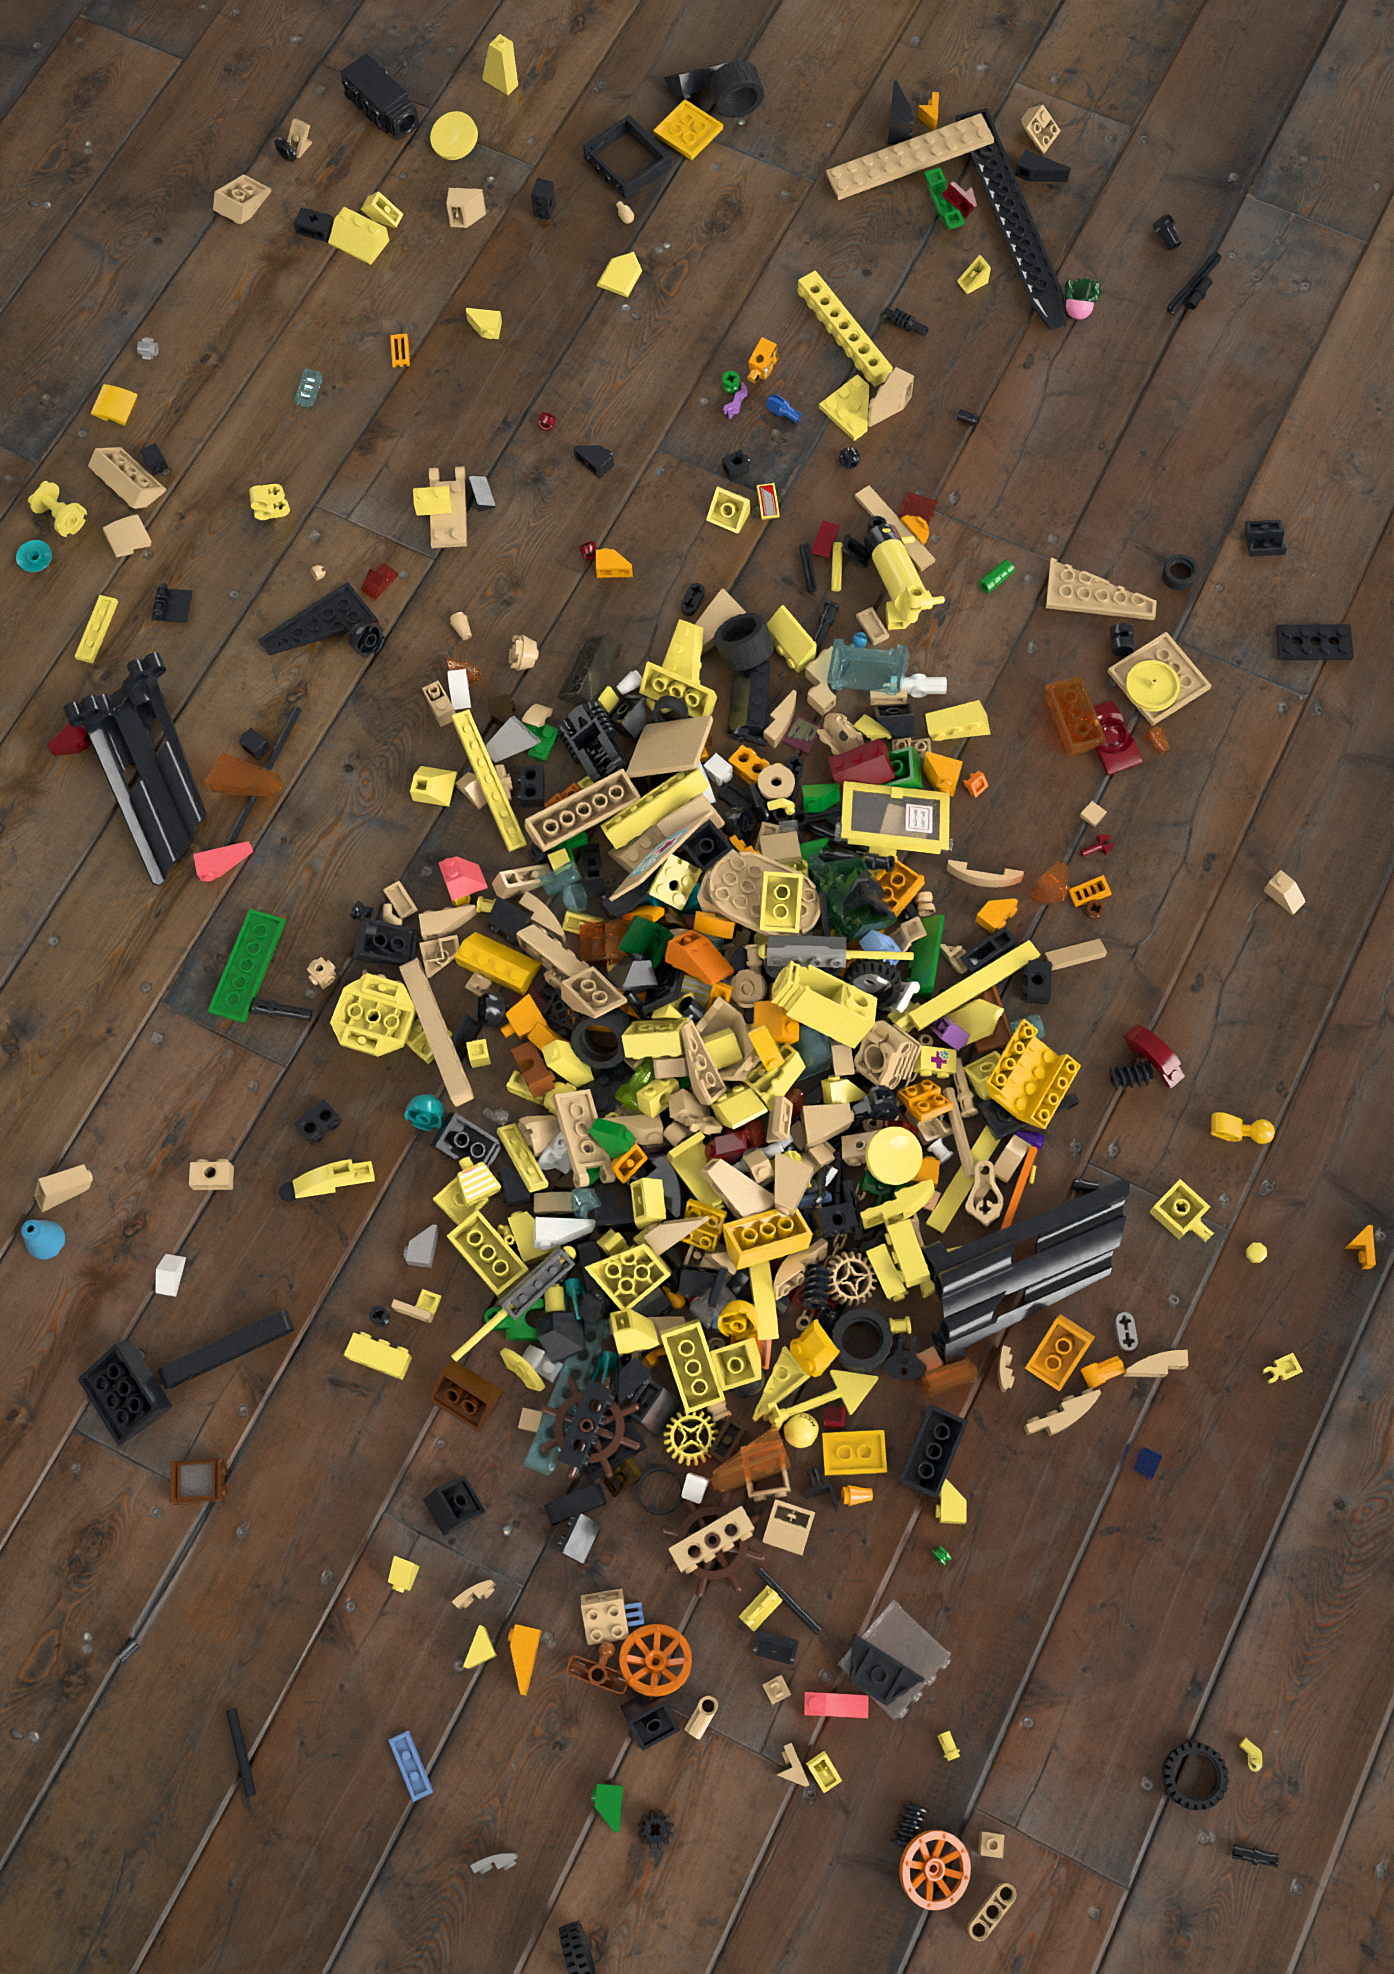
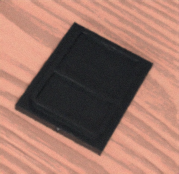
M624 1416V1437L639 1442L640 1447L634 1450L621 1444L617 1451L607 1458L612 1470L620 1466L625 1460L636 1456L648 1448L628 1416ZM616 1421L608 1423L602 1428L615 1433ZM599 1436L603 1449L607 1448L612 1440ZM580 1440L575 1442V1450L577 1449ZM593 1446L591 1447L589 1454L596 1453ZM600 1462L589 1463L587 1467H583L591 1483L605 1475Z

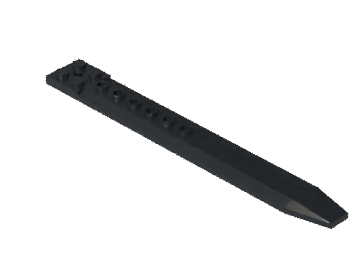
M984 108L956 115L955 121L958 122L974 115L982 114L994 138V143L970 151L969 154L1030 305L1049 330L1065 327L1067 322L1063 291L988 109Z

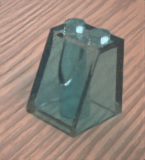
M807 1025L800 1026L799 1040L790 1046L798 1052L805 1065V1069L795 1082L830 1069L833 1055L823 1033Z

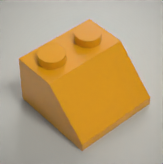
M926 751L923 772L934 791L950 793V796L953 797L963 762Z
M772 1000L754 1003L753 1030L766 1024L776 1044L784 1046L786 1043L791 1045L799 1040V1021L787 1016L786 1009L778 1006L776 1003H772Z

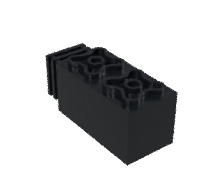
M365 54L340 71L346 98L351 100L358 110H362L365 116L373 121L379 130L384 131L386 134L390 132L399 140L419 126L416 106L409 101L407 92L388 75L384 68L378 65L374 58H370Z

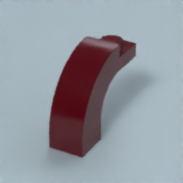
M1136 1024L1123 1036L1132 1052L1142 1055L1155 1067L1166 1087H1174L1185 1077L1179 1067L1181 1062L1164 1041L1147 1028Z

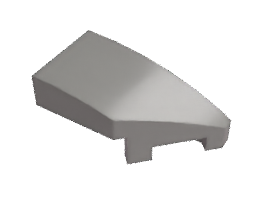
M826 1165L828 1167L825 1171L826 1186L838 1172L837 1169L830 1165ZM811 1178L810 1183L812 1187L805 1190L804 1194L817 1191V1180Z

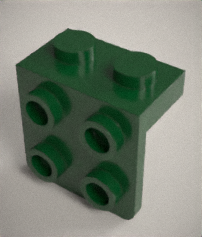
M636 915L621 938L618 948L629 954H644L646 958L651 960L652 967L657 968L667 950L668 942L675 935L665 926Z

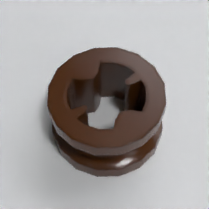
M1098 900L1089 902L1086 908L1087 916L1091 919L1100 918L1104 912V905ZM1092 906L1094 908H1099L1097 913L1095 911H1091Z

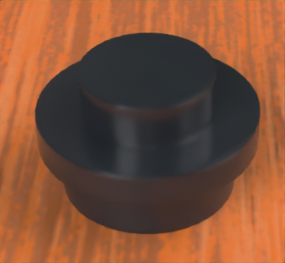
M292 1182L284 1183L279 1189V1196L285 1202H292L297 1199Z

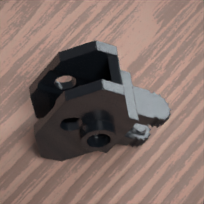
M880 1085L871 1088L868 1095L864 1096L865 1101L854 1105L852 1109L854 1115L860 1121L871 1118L874 1121H890L896 1119L900 1112L899 1107L894 1102L896 1096L888 1086Z
M900 1334L898 1350L884 1361V1370L894 1379L916 1381L926 1375L927 1365L918 1357V1352H916L917 1335H912L911 1351H905V1334ZM904 1368H907L908 1373L906 1375H904L902 1372Z

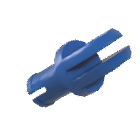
M777 394L770 395L766 400L767 408L777 416H785L796 424L799 422L802 413L790 407L789 401Z

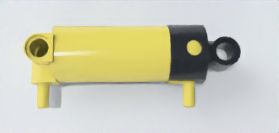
M872 516L864 538V545L881 576L894 606L900 611L902 619L908 623H914L918 619L920 610L931 609L935 604L944 603L945 599L943 596L932 597L929 590L926 591L905 549V544L914 543V536L901 537L896 527L887 524L885 518Z

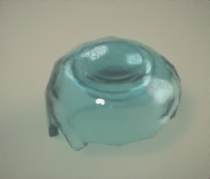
M580 883L571 884L564 888L562 900L569 911L575 913L587 909V896Z

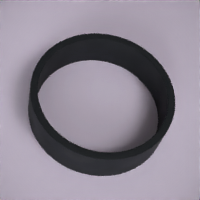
M653 1468L647 1471L639 1480L637 1486L639 1502L651 1514H669L679 1506L682 1500L683 1488L681 1481L669 1469ZM659 1471L667 1472L674 1476L680 1486V1496L677 1503L671 1509L663 1512L650 1510L643 1504L640 1498V1487L643 1480L651 1473Z

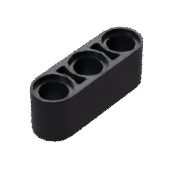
M597 1239L577 1243L587 1292L599 1289L608 1295L585 1269L586 1266L601 1261Z
M597 1483L545 1504L544 1508L550 1524L553 1526L569 1520L572 1515L576 1516L577 1512L584 1514L607 1504L601 1484Z

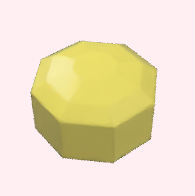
M1252 1243L1246 1249V1257L1252 1263H1260L1267 1256V1248L1261 1243Z

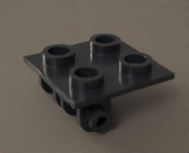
M161 583L156 591L151 620L187 623L193 591L169 589L167 584Z

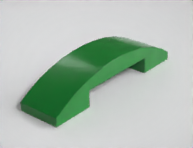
M941 168L924 172L933 204L947 229L950 230L965 225L959 209L956 210L942 196L947 188L946 179Z

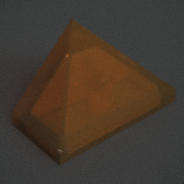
M447 656L446 662L449 671L466 669L468 684L482 679L480 667Z

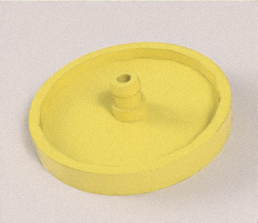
M454 111L443 115L436 121L431 131L430 140L433 149L440 157L447 160H457L469 154L474 148L478 131L470 116L463 112Z
M1147 660L1138 663L1130 670L1125 682V690L1130 701L1137 707L1147 711H1160L1174 703L1180 690V681L1177 673L1169 665L1161 661Z
M888 1127L881 1129L871 1137L867 1144L865 1156L868 1169L882 1183L888 1185L904 1184L913 1179L921 1167L922 1149L920 1143L910 1131L904 1128Z

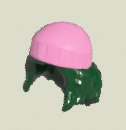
M1085 277L1083 279L1078 278L1072 282L1071 278L1067 280L1064 287V298L1067 299L1065 307L1068 315L1074 319H1084L1091 314L1094 303L1099 301L1102 293L1099 281Z

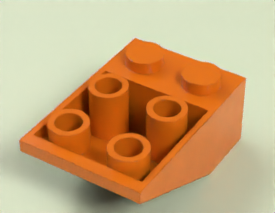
M692 929L668 942L665 962L685 971L690 976L702 980L705 984L713 985L734 973L733 967L706 936Z

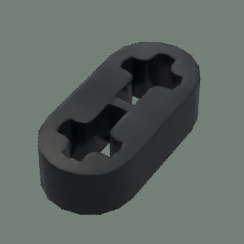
M694 583L690 585L682 599L681 612L685 616L694 615L705 595L704 587L701 584ZM699 590V593H697L695 597H693V592ZM690 602H692V608L686 609V606H689Z

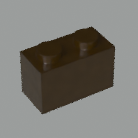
M729 1417L708 1451V1455L726 1467L747 1432V1427Z

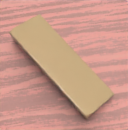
M1096 939L1046 952L1045 956L1048 962H1052L1053 971L1105 957L1107 951L1101 940Z

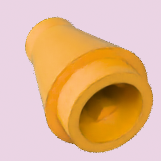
M852 1485L842 1487V1503L851 1506L872 1501V1489Z

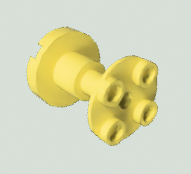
M44 481L36 492L28 498L31 510L35 513H43L50 509L52 516L55 518V530L64 537H67L69 533L75 534L85 523L83 517L84 514L87 515L86 509L78 503H71L69 505H66L64 502L58 503L59 487L55 483Z

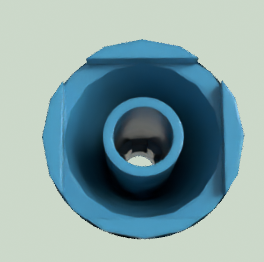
M28 1220L22 1226L21 1232L25 1247L29 1254L35 1258L43 1260L55 1257L65 1244V1233L61 1226L54 1221Z

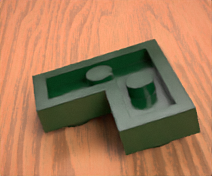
M863 1170L859 1189L875 1196L872 1208L882 1205L887 1201H893L897 1185L882 1183L869 1170Z

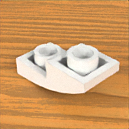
M466 669L448 671L453 708H471Z

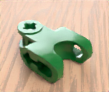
M538 1298L516 1320L508 1314L492 1331H506L505 1340L540 1341L538 1339V1329L528 1326L526 1318L532 1312L542 1311L545 1308V1300ZM493 1307L488 1309L484 1315L485 1323L489 1322L502 1308Z

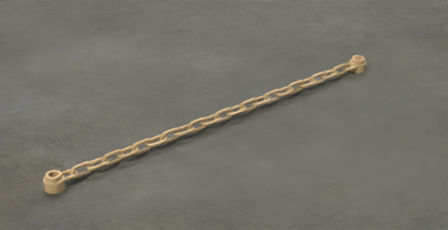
M922 1034L919 1036L918 1042L923 1046L932 1047L933 1038L928 1034ZM927 1039L929 1043L925 1044L922 1040ZM914 1073L912 1079L911 1077H906V1084L904 1088H900L898 1091L907 1088L909 1082H913L915 1080L917 1073ZM896 1095L895 1103L899 1107L903 1103L900 1099L898 1100L899 1097ZM899 1116L894 1119L892 1126L891 1123L885 1121V1127H895ZM859 1183L855 1190L856 1197H858L859 1201H861L864 1199L866 1192L864 1191L861 1197L859 1194L857 1195L859 1191ZM840 1233L835 1236L833 1241L834 1251L832 1255L827 1256L823 1264L824 1267H826L829 1259L834 1260L837 1250L844 1246L847 1234L840 1235L841 1237L844 1236L840 1246L839 1243L836 1244ZM804 1308L802 1315L796 1321V1328L800 1332H804L812 1323L815 1310H812L810 1317L805 1315L807 1308ZM806 1320L808 1325L802 1326L800 1322Z

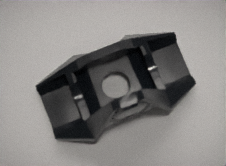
M863 870L854 880L843 903L845 909L850 911L868 903L871 915H880L887 918L894 916L891 907L882 900L883 888L881 883L867 870Z
M749 1268L739 1269L725 1286L739 1300L745 1298L750 1303H753ZM771 1272L772 1284L774 1287L776 1274L774 1272ZM788 1294L782 1296L777 1301L775 1300L777 1323L791 1305Z

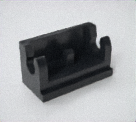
M758 1630L752 1655L793 1665L799 1641Z

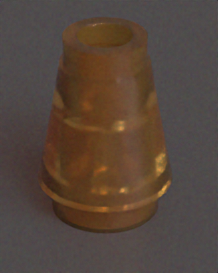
M1159 725L1146 732L1148 735L1147 739L1161 754L1171 749L1164 729Z

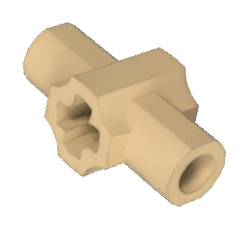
M496 765L494 769L508 801L511 802L510 791L513 790L510 774H506L504 765Z

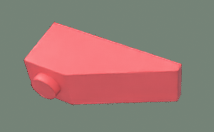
M247 841L193 854L198 877L201 881L207 882L221 877L253 852L251 844Z
M805 1692L804 1715L868 1718V1696Z

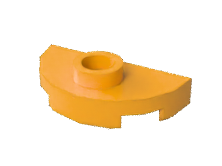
M906 515L900 518L904 525L924 545L929 536V527L926 521L919 516Z

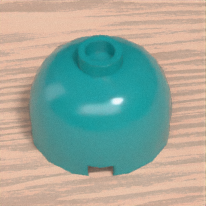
M423 1094L410 1100L404 1116L407 1121L408 1118L412 1121V1126L421 1130L433 1131L435 1127L440 1129L442 1126L445 1111L443 1104L434 1095Z

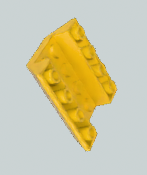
M1022 1019L985 1084L989 1096L1018 1120L1045 1129L1081 1065L1068 1054L1058 1056L1035 1037L1038 1030L1027 1020Z

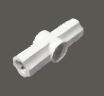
M914 674L911 677H891L890 689L907 690V694H911L912 697L916 698L924 697L927 694H946L947 680L946 677H926L924 674Z

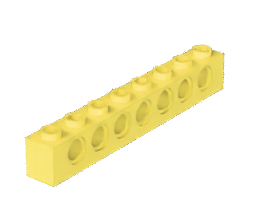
M816 270L799 279L798 294L807 301L808 307L814 310L818 320L825 324L827 331L833 334L837 344L844 348L846 355L852 358L856 368L863 372L867 382H870L874 387L885 382L889 372L892 373L893 367Z

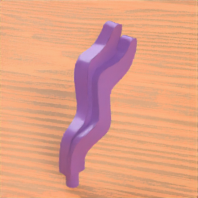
M741 383V390L735 393L734 401L726 404L723 408V413L727 414L728 412L730 419L733 415L739 413L741 402L747 396V387L744 383Z

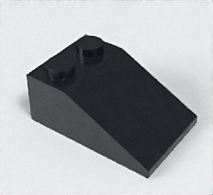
M897 81L893 83L888 144L896 145L912 139L913 128L909 127H913L914 116H911V107Z
M363 918L357 924L353 959L368 963L402 966L415 959L419 930Z
M453 1112L449 1113L430 1144V1147L457 1163L463 1158L470 1157L473 1165L483 1162L488 1169L503 1146L501 1141Z

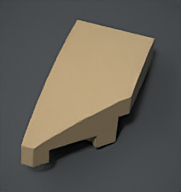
M941 944L940 950L961 977L969 972L968 968L959 959L966 953L962 946L952 947Z

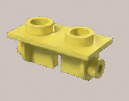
M767 1585L742 1612L739 1618L751 1630L755 1631L783 1600Z

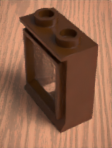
M218 1457L170 1461V1503L173 1505L224 1502V1496H227L228 1493L227 1484L224 1483V1475H227L228 1467L227 1463H224V1459Z

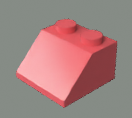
M457 856L438 862L452 900L488 888L478 864Z

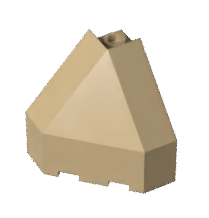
M719 996L695 1027L701 1038L726 1028H730L734 1032L743 1060L718 1069L722 1080L745 1081L751 1070L761 1059L748 1035L749 1029L743 1015Z

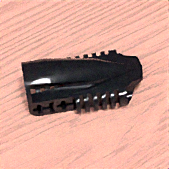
M599 702L580 704L560 723L558 735L574 763L582 764L594 783L621 769H624L625 772L627 771L629 763L614 740L617 731Z

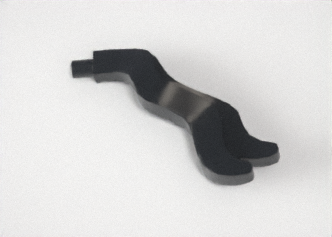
M826 1165L814 1176L818 1183V1196L811 1205L813 1208L819 1205L826 1196L825 1171L828 1168Z
M887 1229L877 1231L872 1240L861 1242L857 1248L845 1246L844 1250L853 1251L855 1255L857 1253L863 1254L867 1249L885 1244L884 1234L887 1233Z

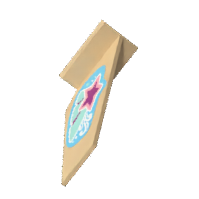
M703 793L657 821L656 825L666 838L644 856L609 898L611 902L645 881L675 850L678 853L685 850L681 844L706 821L710 819L718 829L724 826L725 822Z

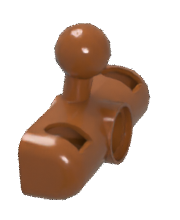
M605 1641L599 1646L600 1658L598 1663L576 1655L572 1656L569 1660L566 1672L572 1677L617 1694H624L628 1687L625 1679L617 1676V1673L622 1674L621 1672L606 1667L608 1658H611L616 1650L614 1644L609 1641ZM577 1659L585 1660V1664L578 1662ZM596 1669H602L604 1672V1677L601 1681L593 1679L592 1675ZM575 1672L581 1675L580 1677H577L572 1675V1673ZM612 1687H615V1688H618V1689H621V1690H620V1692H617V1691L612 1690Z

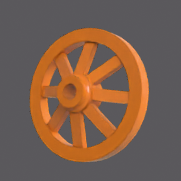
M661 1624L646 1625L632 1632L624 1641L619 1658L620 1670L627 1684L635 1691L647 1696H664L676 1691L687 1680L692 1666L691 1649L684 1636L672 1627ZM654 1634V1647L650 1651L641 1638ZM661 1635L673 1639L663 1652L660 1651ZM634 1643L646 1658L628 1655ZM680 1646L684 1658L666 1660ZM627 1663L645 1667L632 1675ZM683 1666L682 1671L677 1677L667 1670L666 1667ZM647 1674H652L651 1686L638 1681ZM658 1674H662L670 1683L657 1686Z
M928 1830L914 1837L906 1846L899 1867L900 1881L906 1895L915 1904L928 1910L945 1909L957 1902L967 1888L971 1873L970 1858L965 1846L957 1837L942 1830ZM937 1839L930 1856L925 1843ZM945 1841L955 1848V1850L938 1858ZM918 1849L923 1858L922 1862L912 1860ZM959 1857L960 1872L945 1868L944 1864ZM910 1868L920 1869L921 1872L911 1881ZM944 1875L958 1879L952 1891L949 1890L942 1877ZM926 1878L925 1899H923L916 1893L915 1889ZM933 1881L936 1882L945 1897L932 1900Z

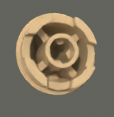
M522 634L520 636L514 635L512 642L515 643L512 645V649L509 650V663H512L510 668H514L517 671L533 668L539 654L536 641Z

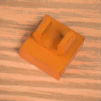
M977 771L975 774L971 773V778L968 781H963L971 796L975 798L988 787L986 778L980 771Z

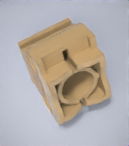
M884 1020L877 1021L861 1040L860 1049L853 1062L856 1067L855 1072L861 1073L876 1086H888L892 1090L898 1085L900 1079L911 1077L923 1045L896 1024L891 1026Z

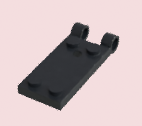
M1073 1093L1062 1098L1054 1114L1078 1105L1080 1101L1076 1094ZM989 1099L977 1106L995 1141L1031 1125L1018 1120L994 1099Z

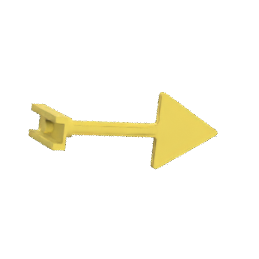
M831 1370L830 1375L837 1388L836 1390L787 1409L779 1410L775 1402L768 1404L763 1420H769L772 1424L769 1432L770 1436L778 1434L782 1423L789 1420V1417L838 1398L842 1399L849 1415H852L878 1381V1376Z

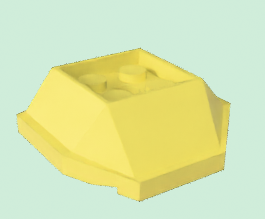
M367 973L343 988L330 1023L341 1046L378 1057L404 1047L417 1012L404 984ZM372 1016H379L376 1021H370Z

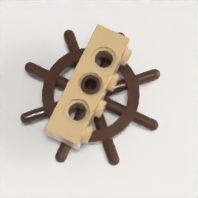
M728 1490L722 1492L718 1507L711 1506L698 1509L695 1502L684 1498L691 1514L683 1522L680 1530L668 1526H662L660 1529L662 1534L677 1538V1544L668 1549L674 1562L665 1567L666 1573H672L679 1569L681 1573L684 1571L687 1574L691 1572L699 1577L695 1592L698 1598L703 1597L707 1580L727 1578L734 1591L740 1593L742 1586L734 1573L741 1567L745 1558L764 1561L766 1558L764 1553L748 1549V1538L753 1536L751 1533L754 1531L753 1524L760 1521V1515L754 1514L748 1517L742 1506L732 1512L727 1510L730 1497ZM716 1516L715 1521L707 1525L704 1517ZM694 1523H697L700 1530L694 1534L690 1533V1528ZM728 1525H733V1527L725 1531ZM740 1539V1546L733 1544V1542ZM693 1546H696V1547H697L696 1549H694V1550H692L691 1552L688 1553V1550H689L691 1547H693ZM723 1552L736 1554L737 1557L729 1565ZM716 1557L722 1569L710 1571L712 1561ZM704 1560L702 1568L696 1565Z

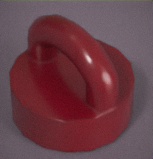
M541 412L537 424L542 430H552L556 417L549 413Z
M589 541L579 546L583 559L592 560L596 557V550L598 549L595 541ZM594 551L592 555H589V556L586 555V554H588V553Z

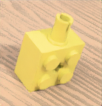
M1181 1179L1149 1212L1179 1240L1188 1230H1193L1204 1242L1214 1234L1200 1219L1210 1206Z

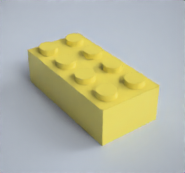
M478 1210L447 1235L449 1241L499 1300L530 1273L527 1266Z
M695 1319L660 1331L659 1333L686 1414L724 1401L725 1397L699 1320Z

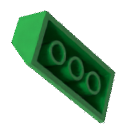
M945 915L920 918L927 935L917 939L916 942H912L911 952L914 954V959L909 961L908 971H911V978H907L906 982H918L920 986L919 991L913 993L912 997L931 999Z

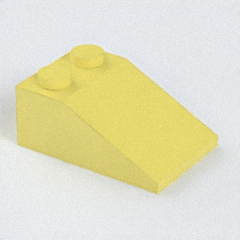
M762 871L759 930L799 933L803 874Z

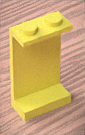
M699 1131L670 1150L666 1159L697 1201L722 1210L725 1207L724 1202L699 1173L707 1165L704 1154L706 1146L703 1144L705 1136Z

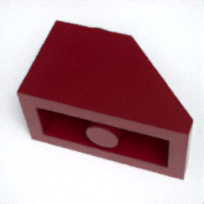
M68 724L47 747L54 756L80 754L90 746L91 741L87 732L81 726H70Z
M741 1131L715 1137L705 1147L704 1154L707 1164L714 1158L722 1159L729 1165H732L747 1150L745 1132Z

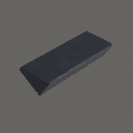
M468 1014L463 1016L452 1037V1042L460 1062L468 1050L466 1043L472 1042L480 1027Z

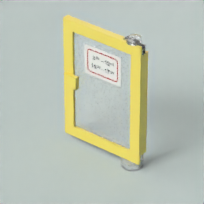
M844 781L841 822H836L834 841L842 840L847 841V844L934 854L948 852L953 847V839H949L950 793Z

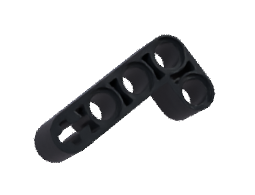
M799 756L790 757L786 765L795 779L794 790L787 797L794 804L804 768L803 759ZM778 808L773 810V823L781 826L780 828L782 829L797 828L803 832L808 824V815L805 811L794 808V814L787 815L785 809ZM784 815L785 818L780 819L777 816ZM802 819L804 822L797 823L795 820Z

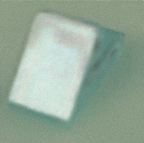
M570 861L540 879L546 894L551 895L570 891V884L581 879L575 862Z
M575 1188L572 1190L571 1208L577 1219H587L588 1211L601 1206V1202L592 1188Z

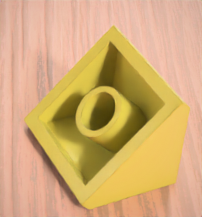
M717 487L706 520L738 534L750 514V500Z
M730 1028L701 1038L717 1070L743 1060L735 1034Z

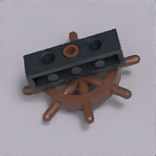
M610 1376L605 1377L602 1385L588 1381L584 1392L579 1391L573 1377H568L567 1384L572 1396L561 1405L559 1410L545 1404L540 1407L542 1413L555 1417V1438L542 1443L540 1450L545 1452L559 1446L561 1451L557 1460L570 1465L567 1472V1477L570 1479L575 1477L577 1469L583 1470L584 1466L587 1467L589 1463L600 1462L605 1476L611 1478L613 1471L607 1458L612 1456L621 1444L634 1450L640 1447L639 1442L624 1437V1416L639 1410L640 1406L638 1403H633L620 1409L614 1401L615 1396L612 1395L614 1391L610 1389L613 1381ZM593 1401H596L595 1404H594V1407H593V1409H592V1411H591V1409H590V1404H591ZM573 1406H577L578 1409L575 1416L567 1414ZM608 1407L612 1411V1413L605 1415L606 1409ZM564 1421L571 1424L569 1431L565 1434L563 1429ZM616 1421L615 1433L602 1428L604 1425ZM599 1436L612 1440L607 1448L603 1449ZM580 1440L578 1447L575 1450L574 1444L576 1441ZM592 1446L595 1449V1454H589Z

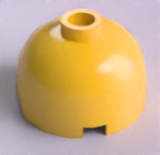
M730 1301L721 1309L717 1326L720 1332L727 1337L729 1335L736 1336V1340L752 1338L758 1330L759 1317L757 1310L746 1301Z

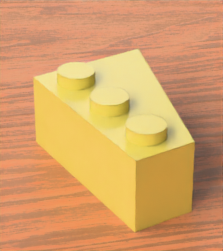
M979 700L925 714L928 733L933 741L990 734L987 714Z
M788 1043L779 1049L785 1061L784 1064L767 1071L763 1063H761L743 1081L746 1087L752 1088L770 1112L775 1108L776 1096H784L805 1069V1065L798 1052Z

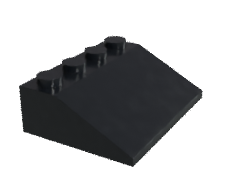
M132 1340L115 1343L78 1378V1381L118 1446L154 1423L172 1407V1404Z

